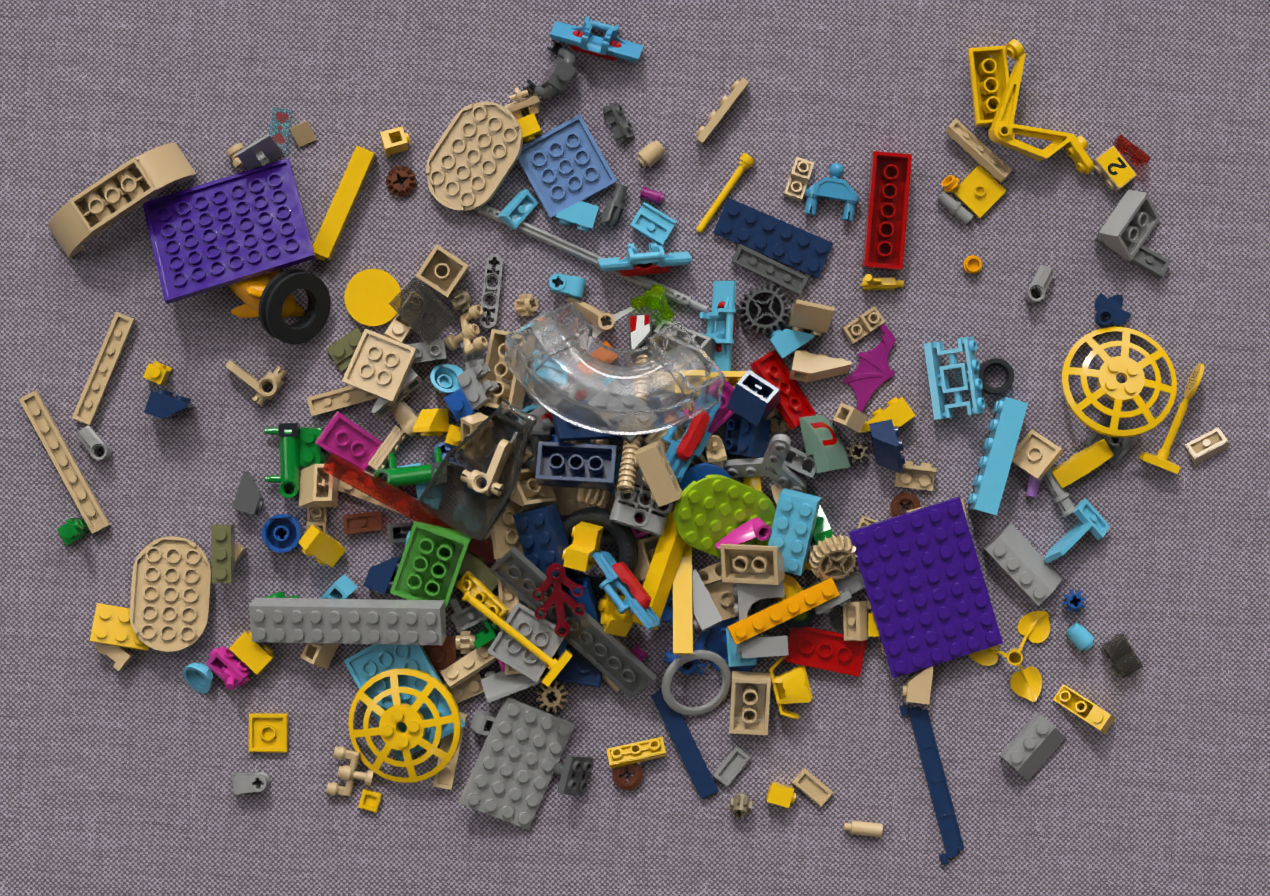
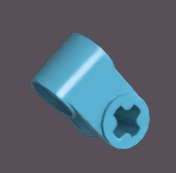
M556 273L550 277L549 287L554 292L582 299L587 280ZM557 278H559L560 282L563 283V285H559L558 288L555 287V283H552V281H556Z

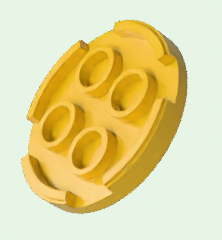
M380 269L363 270L353 276L347 284L344 294L345 306L349 314L359 323L366 326H381L390 322L399 312L402 305V291L399 283L389 273Z

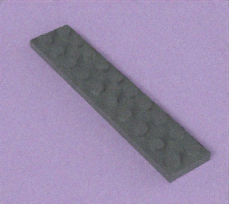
M514 546L489 569L490 572L534 611L554 591L552 583L544 592L542 600L536 601L533 598L534 589L539 588L547 576ZM537 591L535 595L541 597L542 593ZM563 601L565 620L571 626L569 635L564 639L632 699L655 680L656 675L611 634L605 633L604 628L586 611L584 615L577 616L574 613V609ZM554 602L547 611L545 619L556 625L557 613ZM581 607L576 608L578 612L583 611ZM539 610L537 614L543 616L544 612Z

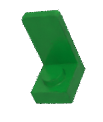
M78 517L68 518L66 520L67 523L57 529L66 546L88 534L85 522L82 519L79 520Z

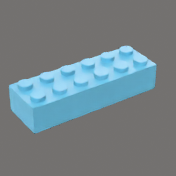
M1007 397L1000 398L999 401L995 402L993 412H996L994 420H990L988 426L990 431L989 438H985L983 449H985L984 456H980L978 461L979 474L974 476L972 486H975L973 494H969L967 504L970 505L969 509L989 515H997L1028 403Z

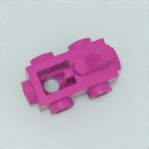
M222 646L218 649L216 647L208 655L210 659L206 662V665L225 682L226 689L234 690L239 685L243 687L249 681L248 675L250 671L248 666L243 661L236 659L234 653L229 648Z

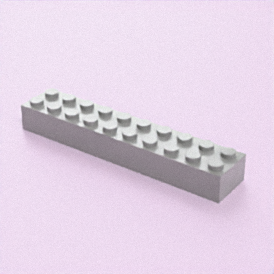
M255 598L249 605L252 642L443 645L447 637L445 600Z

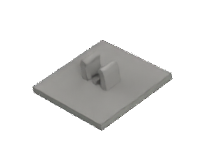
M269 133L236 153L248 170L270 164L284 155Z

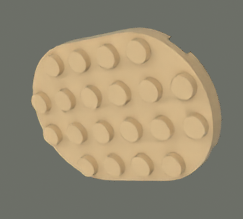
M489 101L470 104L456 114L432 150L426 164L428 187L438 202L450 209L470 211L485 205L495 195L518 160L522 150V130L514 114L504 106Z
M176 536L162 537L147 545L135 560L132 572L130 622L137 637L154 650L161 652L183 650L194 644L206 628L209 616L211 568L205 553L194 542Z

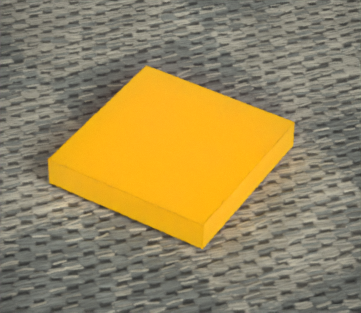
M249 713V752H288V713Z

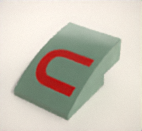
M824 415L799 418L807 456H814L817 473L850 467L845 447L835 428Z

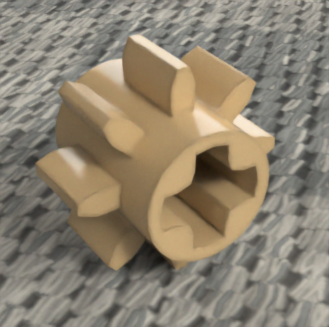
M519 294L520 299L515 300L514 304L516 312L520 313L521 317L534 316L533 312L538 309L537 299L533 297V294Z
M461 631V635H456V650H461V654H469L471 650L476 649L473 643L476 639L475 635H471V631Z

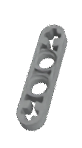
M497 254L489 255L485 264L481 301L483 314L480 317V323L487 329L495 327L498 320L503 260ZM493 258H497V261L500 262V265H496L495 269L496 272L499 271V275L495 273L488 274V270L492 271L493 268L489 264L490 261H493ZM490 277H496L498 284L495 287H489L487 280ZM494 296L496 298L495 305L487 306L485 303L486 297ZM484 308L489 310L495 309V313L491 312V318L494 319V322H490V325H486V322L483 321L488 315L487 311L484 312Z

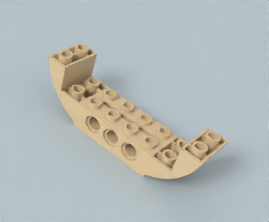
M176 142L161 145L137 157H133L70 199L51 218L48 228L70 259L85 249L83 243L175 182L181 185L197 174Z

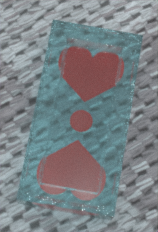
M273 107L269 134L279 148L287 149L293 111Z

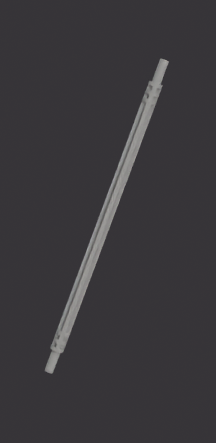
M486 204L475 209L479 214L507 225L498 218L501 212L498 209ZM524 221L516 229L599 267L597 259L603 258ZM618 270L609 271L685 307L689 306L704 313L708 306L692 300L690 296L643 275L621 276Z

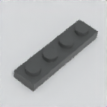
M1098 232L1094 241L1104 246L1105 248L1111 250L1112 252L1116 253L1111 248L1105 245L1104 241L1102 240ZM1142 245L1130 262L1161 279L1171 261Z
M741 244L731 261L798 295H801L809 278Z

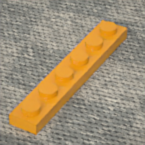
M832 577L727 626V629L736 645L840 594Z

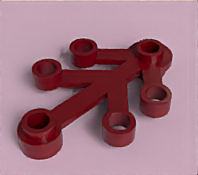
M553 563L546 570L547 578L539 588L533 591V598L536 601H540L544 598V592L553 583L554 591L540 607L536 608L535 617L539 620L544 619L547 611L555 602L557 613L555 633L559 637H566L570 633L571 626L565 620L563 601L574 609V613L577 616L584 615L586 607L564 592L561 583L571 589L574 597H580L583 594V587L565 575V568L561 564ZM558 571L559 576H553L552 572ZM580 588L581 592L575 593L574 589ZM537 591L541 592V593H542V596H541V597H537V596L535 595V592H537ZM577 607H582V608H583V611H582V612H578V611L576 610V608H577ZM542 610L544 615H538L537 611ZM559 628H565L566 632L561 633Z

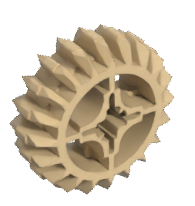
M841 534L838 537L834 535L831 538L825 537L824 541L818 540V545H813V550L809 551L808 562L811 571H813L816 578L819 577L822 581L830 577L835 582L840 578L844 580L845 576H851V572H856V567H858L855 554L856 547L852 545L848 536L843 537Z

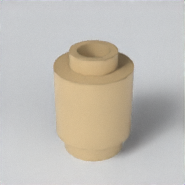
M655 140L637 153L639 156L637 160L644 168L646 166L651 168L664 156L663 154L666 150Z

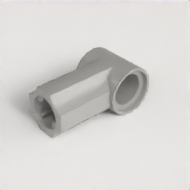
M1044 265L1039 266L1029 288L1025 291L1027 302L1036 304L1045 297V292L1055 271ZM1031 290L1038 291V299L1031 296Z
M90 425L83 427L77 433V438L88 449L94 459L107 461L111 458V447L105 444ZM103 447L105 453L102 457H99L98 450Z

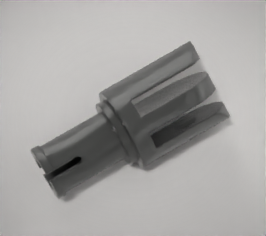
M619 183L616 184L612 199L607 200L601 222L618 228L625 208L623 200L628 189L627 186Z

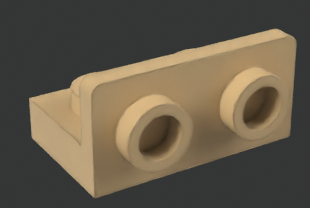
M905 460V464L902 465L903 473H895L894 486L933 491L937 468H932L933 464L921 463V466H915L913 461Z
M479 672L453 689H450L444 680V685L453 695L456 703L484 692L481 682L482 677Z

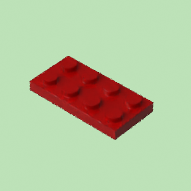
M775 349L750 364L755 374L780 389L781 401L776 408L791 430L800 425L799 418L816 414L797 382L789 379L790 371Z
M807 626L801 628L790 627L788 655L785 656L784 661L860 677L867 640L844 641V634Z

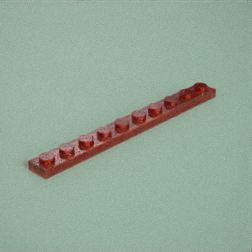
M331 452L322 468L323 471L416 522L453 529L472 536L468 550L490 563L493 562L494 552L490 538L482 534L470 532L464 524L455 522L450 516Z

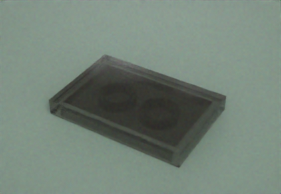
M417 276L389 303L428 345L456 319L449 309Z

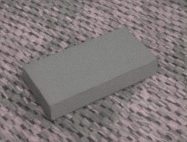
M736 745L714 772L713 776L726 787H729L752 757Z

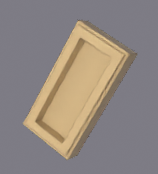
M805 768L792 781L795 786L820 807H823L834 793Z

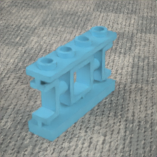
M973 337L957 338L959 348L944 350L943 341L924 344L934 420L954 417L953 408L967 406L968 415L984 413L985 400L981 394L983 384L978 373L980 363L976 359L977 343ZM965 352L967 363L957 364L956 353ZM948 354L950 365L941 366L939 355ZM961 368L964 386L950 388L947 370ZM971 390L972 401L963 402L961 391ZM954 392L955 403L946 405L945 393Z

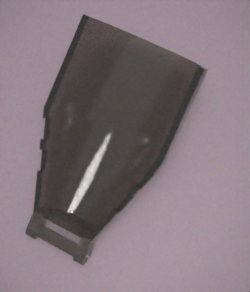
M505 399L502 400L497 410L477 426L473 433L469 436L467 435L459 445L449 450L420 496L419 503L435 517L457 531L478 541L486 542L516 494L529 435L537 423L538 417L533 414L529 415L510 405V402ZM507 411L526 421V423L522 425L504 414ZM502 439L510 441L512 443L511 451L498 481L499 484L504 485V490L498 489L502 492L499 497L495 494L487 496L468 488L466 482L460 480L461 475L467 477L462 474L465 469L470 472L478 470L486 474L499 442ZM483 479L481 482V487L485 488L487 485V480Z

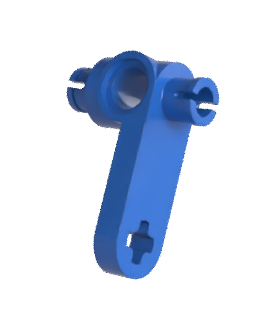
M709 630L701 634L698 633L693 650H702ZM666 651L665 656L667 657H664L663 662L671 664L680 655H673L672 652ZM699 659L691 660L692 666L685 669L680 666L677 671L691 676L695 672L703 676L705 671L699 668L706 669L707 664L698 662Z

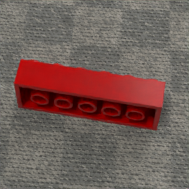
M873 151L871 154L862 268L901 271L903 269L912 154Z

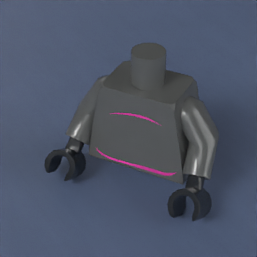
M551 40L554 42V46L552 48L547 47V49L556 55L558 54V57L540 86H536L531 80L526 81L529 86L522 88L527 90L529 95L536 94L547 99L558 96L565 90L577 70L574 66L576 57L565 48H562V45L555 40Z

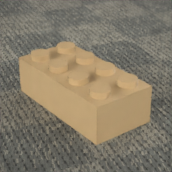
M491 330L485 365H488L491 371L482 377V383L486 380L496 381L499 388L489 394L491 400L483 406L521 413L536 337L508 331Z

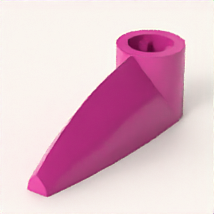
M753 518L715 544L716 550H720L721 544L740 545L755 538L764 541L770 537L772 531L770 526L763 520Z

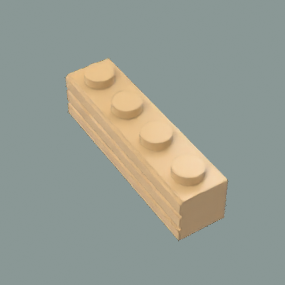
M395 425L368 465L375 470L385 469L389 453L399 450L400 444L407 438V433Z

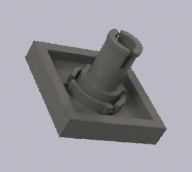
M1105 415L1099 424L1109 428L1112 416ZM1119 422V430H1128L1127 427ZM1093 431L1083 444L1089 447L1105 439L1114 453V456L1106 462L1116 467L1138 436L1118 438L1105 435L1101 437L1099 433Z
M566 755L564 765L556 763L553 773L561 776L557 792L567 795H584L588 786L589 773L592 770L593 758L582 755Z

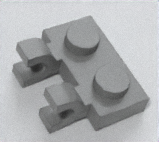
M478 364L475 367H469L456 377L473 410H478L490 401L489 394L499 388L496 381L486 380L482 383L480 379L491 371L488 365L482 366Z
M457 596L450 600V604L455 611L450 616L458 633L487 619L484 614L472 605L462 609Z

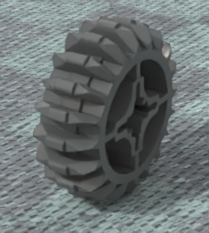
M763 283L762 289L756 284V291L754 292L752 288H749L748 291L751 295L749 296L747 293H744L743 296L747 300H740L739 302L745 305V307H739V311L745 312V314H741L739 317L740 319L747 318L743 325L745 326L750 323L749 331L756 327L755 334H758L760 329H763V335H766V329H769L770 334L774 332L773 327L776 330L781 329L778 323L786 324L782 318H789V315L784 313V311L788 312L791 310L790 307H784V305L789 303V300H782L786 296L785 293L781 296L778 295L781 290L780 288H777L775 292L772 291L774 288L773 284L770 285L769 289H766V283ZM759 294L771 295L765 302L754 298ZM775 299L780 306L779 316L772 310V303ZM770 301V304L768 305L767 309L769 313L766 314L765 312L760 317H758L761 313L760 311L762 310L760 308V305H763L764 307V305H767V303ZM749 303H752L757 309V315L754 319L749 314ZM762 317H769L775 320V322L768 325L758 323Z

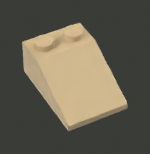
M796 300L792 305L788 327H792V330L803 332V330L811 331V334L814 336L822 337V334L828 332L835 307Z

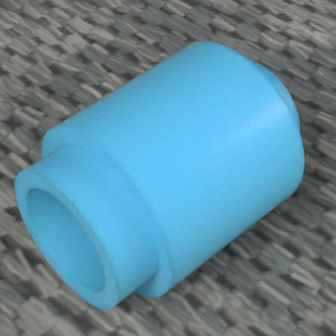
M1076 622L1066 631L1068 638L1080 651L1083 649L1087 651L1094 645V637L1082 624L1079 625Z

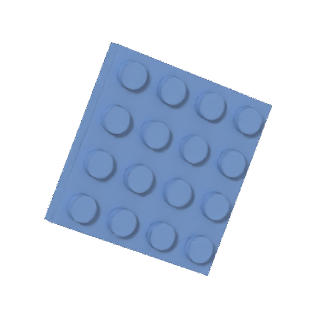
M581 114L523 145L518 158L550 219L555 217L558 212L580 201H584L617 182Z

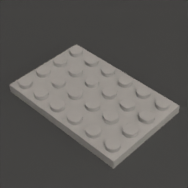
M505 696L459 799V803L529 830L552 778L554 765L559 762L575 724Z

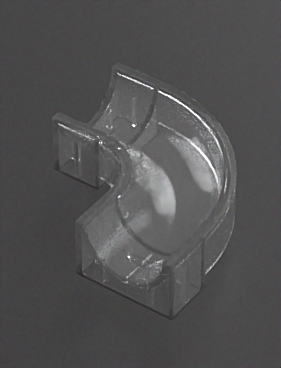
M569 302L507 334L505 338L504 363L527 392L539 404L557 417L588 430L616 435L653 433L690 420L719 404L721 401L725 380L724 373L680 322L647 338V345L642 348L618 350L597 341L592 336L593 328L575 306Z

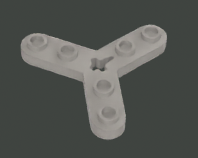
M776 434L772 437L764 457L731 459L724 464V469L731 478L768 476L783 488L802 493L806 492L807 482L783 464L791 445V439L784 434Z

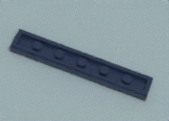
M662 690L652 694L651 697L701 799L719 791L682 714L675 712L664 701Z

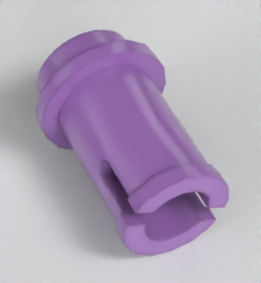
M1030 475L1027 477L1029 481L1025 495L1037 497L1040 481Z

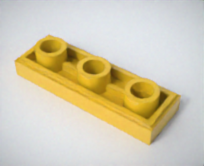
M467 571L456 584V587L464 595L469 590L472 592L471 595L501 619L510 610L470 571Z
M663 736L606 749L610 769L667 756Z

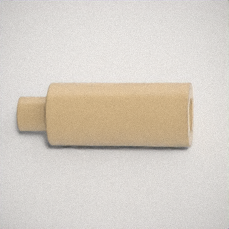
M852 820L851 823L844 822L843 830L850 831V834L881 838L883 824Z

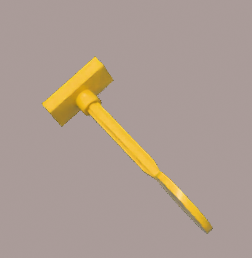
M1198 363L1188 379L1184 391V399L1178 407L1162 448H1159L1157 455L1141 452L1139 459L1173 473H1179L1181 467L1167 459L1170 454L1169 450L1188 408L1189 399L1194 395L1200 384L1204 372L1203 363Z

